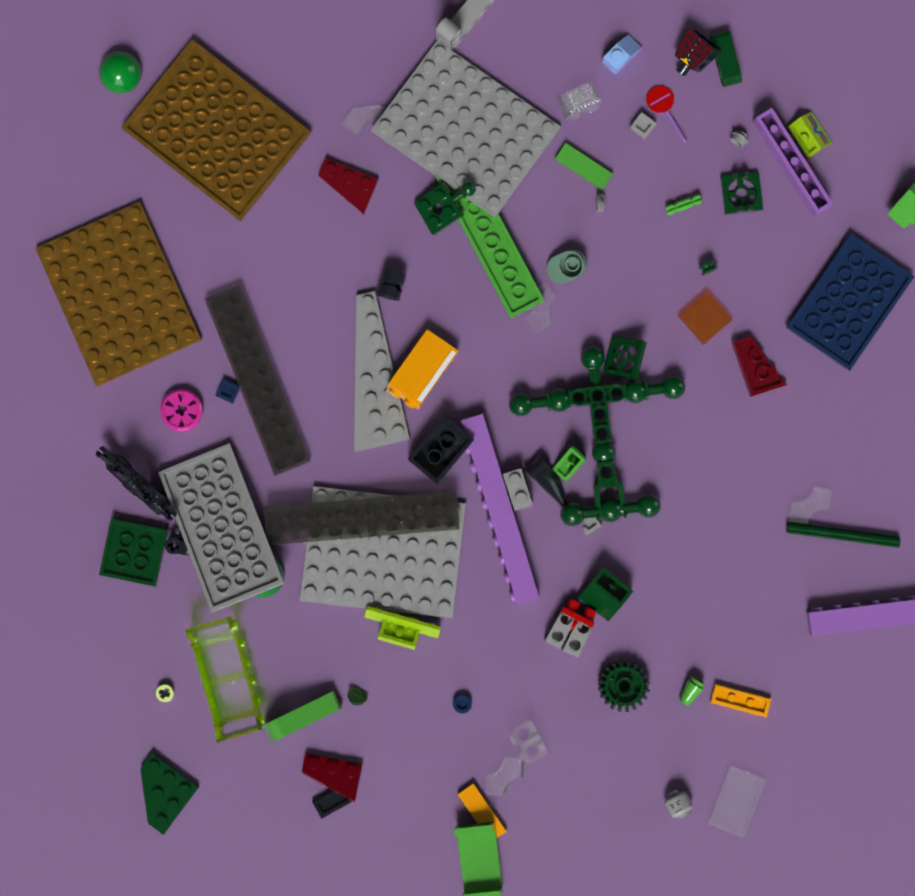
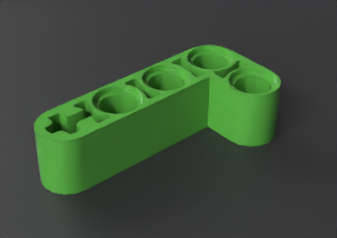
M332 691L263 726L272 743L340 710L342 707L335 692Z

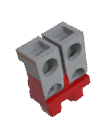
M571 599L562 608L544 642L561 649L568 633H570L562 651L579 658L595 623L593 620L596 611L587 607L583 616L576 613L580 603Z

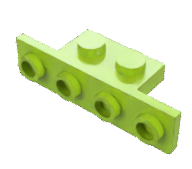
M375 606L366 607L364 618L382 622L378 640L415 650L419 634L434 638L439 637L441 627L435 623H425L417 618L404 617L396 612L383 611Z

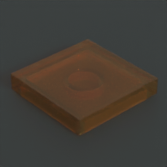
M708 291L678 316L702 345L706 344L732 321L730 316Z

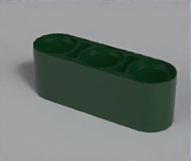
M730 31L710 34V41L722 50L715 58L722 86L727 87L742 83L741 71Z

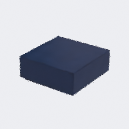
M223 378L215 396L234 404L241 386Z

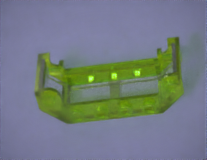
M232 616L185 629L187 638L190 639L191 648H193L214 722L213 726L216 731L214 734L217 743L264 729L263 725L266 724L264 715L259 705H262L260 695L256 694L254 689L257 686L254 675H250L249 668H251L250 659L248 656L245 657L243 651L246 649L244 639L239 637L238 623L236 619L233 620Z

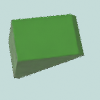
M572 446L552 470L567 482L587 458Z

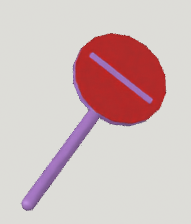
M665 86L653 87L646 96L648 108L655 113H666L682 141L686 142V138L669 112L674 104L672 91Z

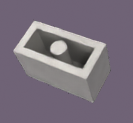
M522 469L504 473L502 476L514 512L533 506Z

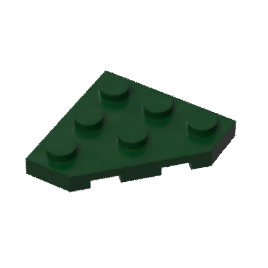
M152 753L140 769L147 821L149 825L164 835L199 787Z

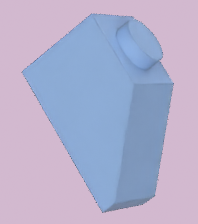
M627 35L616 43L603 57L602 63L617 75L642 47Z

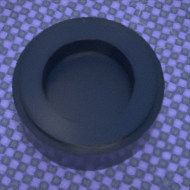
M459 694L453 700V708L458 713H467L472 707L470 697L465 694Z

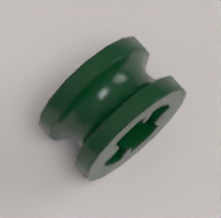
M714 259L698 267L702 270V276L718 268L714 266Z

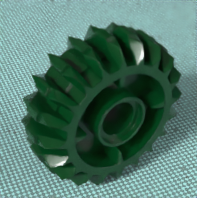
M619 660L618 667L615 662H612L613 669L611 670L606 666L605 669L608 671V674L603 672L600 674L605 677L604 680H598V683L604 684L603 687H598V691L604 690L605 692L600 695V698L607 696L608 699L604 703L607 705L611 701V709L618 705V712H621L622 706H625V712H629L630 705L633 710H636L634 703L637 702L642 706L643 703L639 699L643 698L646 700L647 696L643 695V692H650V689L644 688V685H649L650 681H643L648 675L640 674L644 670L642 667L636 670L637 663L630 667V660L626 661V666H623V661ZM623 680L629 683L627 691L619 689V683Z

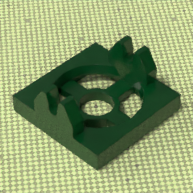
M759 172L734 173L729 176L720 177L725 215L763 211ZM743 179L751 182L755 189L748 190L744 187ZM737 180L738 188L734 192H728L730 185ZM738 189H744L747 192L745 199H739L736 196ZM756 196L754 202L746 206L748 197ZM729 198H735L739 201L740 206H734L729 201Z
M612 336L603 373L624 379H638L647 342ZM623 345V349L617 353L616 351ZM630 346L635 347L636 356L631 355L629 352ZM623 352H627V359L621 362L620 355ZM614 358L617 359V362L619 363L618 369H616ZM633 361V366L629 370L624 371L625 364Z

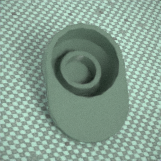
M575 249L552 257L547 264L548 276L557 284H564L574 280L585 273L588 264L587 259L582 252Z

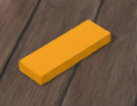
M714 684L710 703L767 717L771 698Z
M474 783L457 794L477 823L495 821L497 838L507 832Z

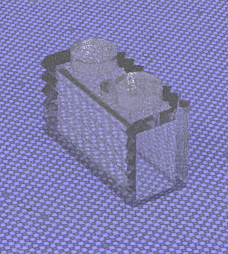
M592 81L559 95L556 99L565 120L571 119V121L580 118L581 113L586 111L592 113L598 110V106L601 104Z

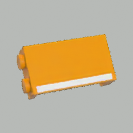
M426 330L388 383L387 389L389 393L395 398H402L408 407L419 410L434 385L451 361L453 362L457 356L458 350L429 330Z

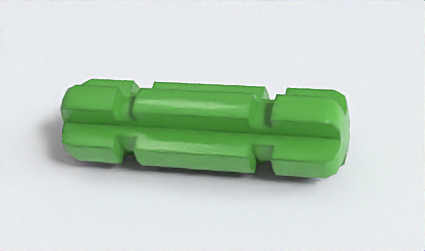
M695 194L692 198L687 197L676 201L675 204H668L665 207L668 215H672L676 211L680 212L691 208L693 205L697 206L702 203V198L700 194Z

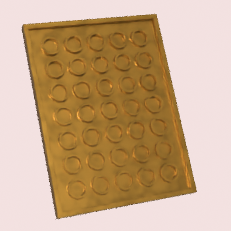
M193 39L121 127L126 133L240 222L311 134L310 130Z
M140 202L35 248L96 387L202 341Z

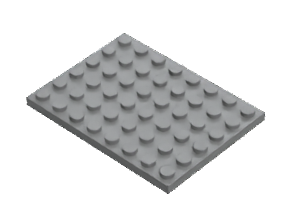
M436 41L378 119L371 132L441 181L446 182L448 186L457 192L461 190L464 182H473L476 186L475 194L470 197H464L496 218L561 129V126L452 50L450 52Z
M313 486L300 601L357 608L375 606L384 611L453 618L466 504Z

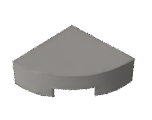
M603 193L596 194V212L603 213L605 210V195Z
M587 518L583 521V531L586 536L602 526L596 518Z

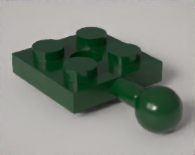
M466 181L462 184L461 190L452 194L448 185L444 182L414 202L432 235H436L464 216L457 201L464 196L470 197L474 195L476 186L473 182ZM437 204H440L443 208L441 214L436 212L435 207Z

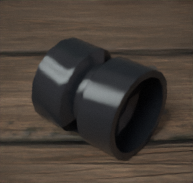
M383 268L380 277L382 283L378 284L376 295L389 300L400 301L402 293L400 286L404 285L406 274Z

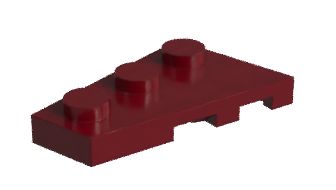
M325 158L318 176L364 215L378 179Z
M752 337L732 343L750 397L787 385L779 377L774 366H771L765 358V354Z
M305 753L302 774L355 803L362 764Z

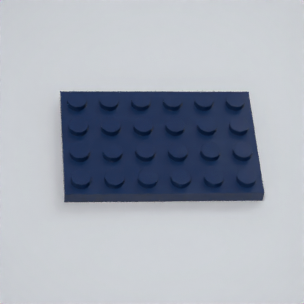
M850 234L786 328L850 371L914 276L853 234Z

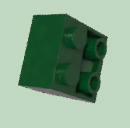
M602 567L578 598L609 622L634 591Z

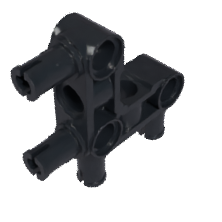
M104 446L99 448L103 454L98 450L96 451V456L105 462L106 469L130 493L142 500L157 515L162 514L168 521L174 519L171 514L176 517L177 512L171 507L168 497L152 486L120 454H112Z

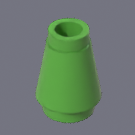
M691 676L690 679H687L679 700L689 706L704 690L705 683Z

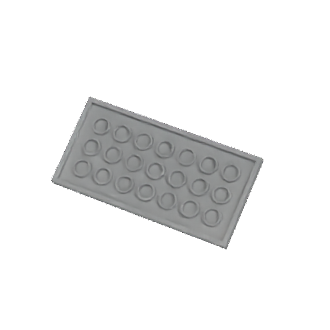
M230 443L158 472L171 507L177 512L175 518L212 613L285 584Z

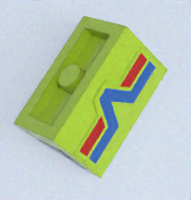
M812 112L801 116L788 126L808 158L832 144Z

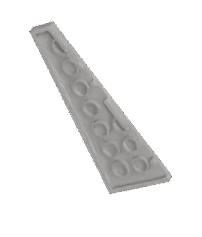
M375 291L356 295L354 451L360 452L410 440L400 397L395 398L387 389L388 383L395 374Z

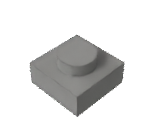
M641 112L630 129L645 140L657 123Z

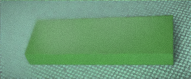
M567 143L564 144L555 158L556 161L602 191L613 176L611 172Z

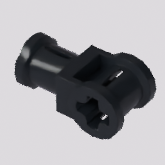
M172 537L166 541L165 549L168 553L190 556L185 542L180 538ZM175 540L179 548L172 551V547L169 544Z

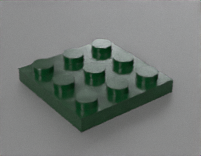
M111 519L99 575L156 587L168 530Z

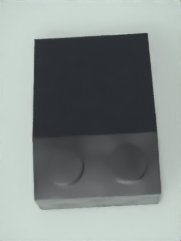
M444 415L408 458V461L438 485L474 439Z

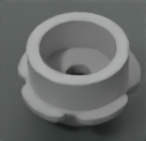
M744 132L732 133L733 135L730 140L734 145L743 148L745 144H748V136Z

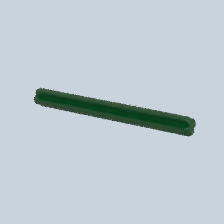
M788 522L786 526L788 534L899 548L901 543L900 537L792 522Z

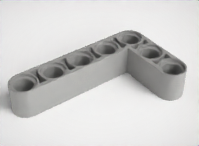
M467 0L451 20L444 18L436 28V40L450 52L451 50L453 51L495 0Z

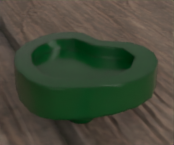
M351 687L347 693L351 704L357 706L364 704L368 698L365 692L358 690L356 687Z

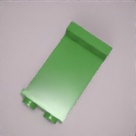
M495 821L456 825L454 835L458 839L464 887L462 896L501 895L503 885Z

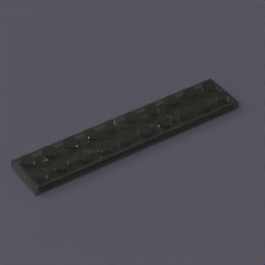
M238 285L205 298L204 300L274 476L309 463L310 459L241 286Z
M456 491L264 507L266 537L270 546L460 530Z

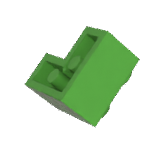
M915 182L887 213L904 229L909 223L912 226L915 223Z

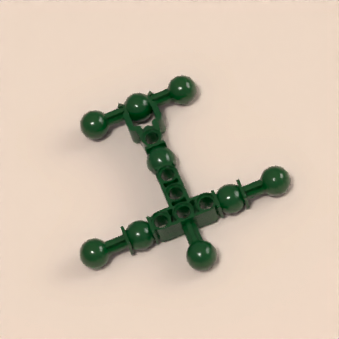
M589 346L582 351L581 362L589 371L590 387L577 388L572 392L571 390L567 391L563 388H556L551 392L546 391V396L530 397L526 393L519 392L510 398L509 408L516 416H526L535 408L547 407L548 411L563 412L568 408H572V406H589L592 435L595 440L593 442L592 457L596 462V466H599L597 470V485L593 488L595 506L582 507L576 502L565 504L560 511V517L564 524L574 527L587 518H596L597 521L602 518L607 522H614L621 516L626 518L627 514L640 513L645 518H652L659 513L661 503L659 498L653 494L647 493L642 495L638 501L625 503L623 484L617 481L616 471L612 465L616 457V450L611 443L612 439H609L611 429L608 404L618 403L622 400L637 404L644 399L648 400L651 395L664 394L669 399L680 398L684 394L686 387L681 377L670 375L662 383L647 384V380L642 382L633 379L626 384L623 383L622 386L619 384L602 386L600 367L605 361V355L599 347ZM619 389L621 397L618 399L613 398L611 391ZM594 391L601 392L602 399L599 401L594 400L592 393ZM575 393L582 394L583 401L576 403L573 400V395ZM596 410L604 412L605 417L602 420L595 418L594 412ZM604 429L607 432L606 438H598L597 430ZM603 467L611 469L609 477H604L601 474ZM611 487H617L619 501L615 498H607L600 503V488L610 489Z

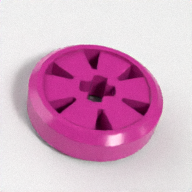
M178 389L165 396L161 403L160 414L163 422L169 428L185 432L199 424L203 416V406L200 399L193 392ZM181 405L183 408H187L183 416L180 413L177 414V410H179Z

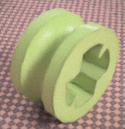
M161 685L156 690V697L162 702H169L174 696V690L169 685ZM168 688L170 696H165L164 699L161 698L162 694H160V691Z

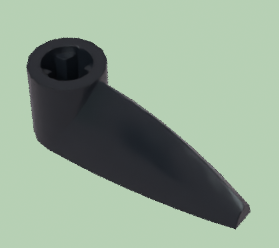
M538 456L525 471L563 507L566 504L563 488L551 467Z

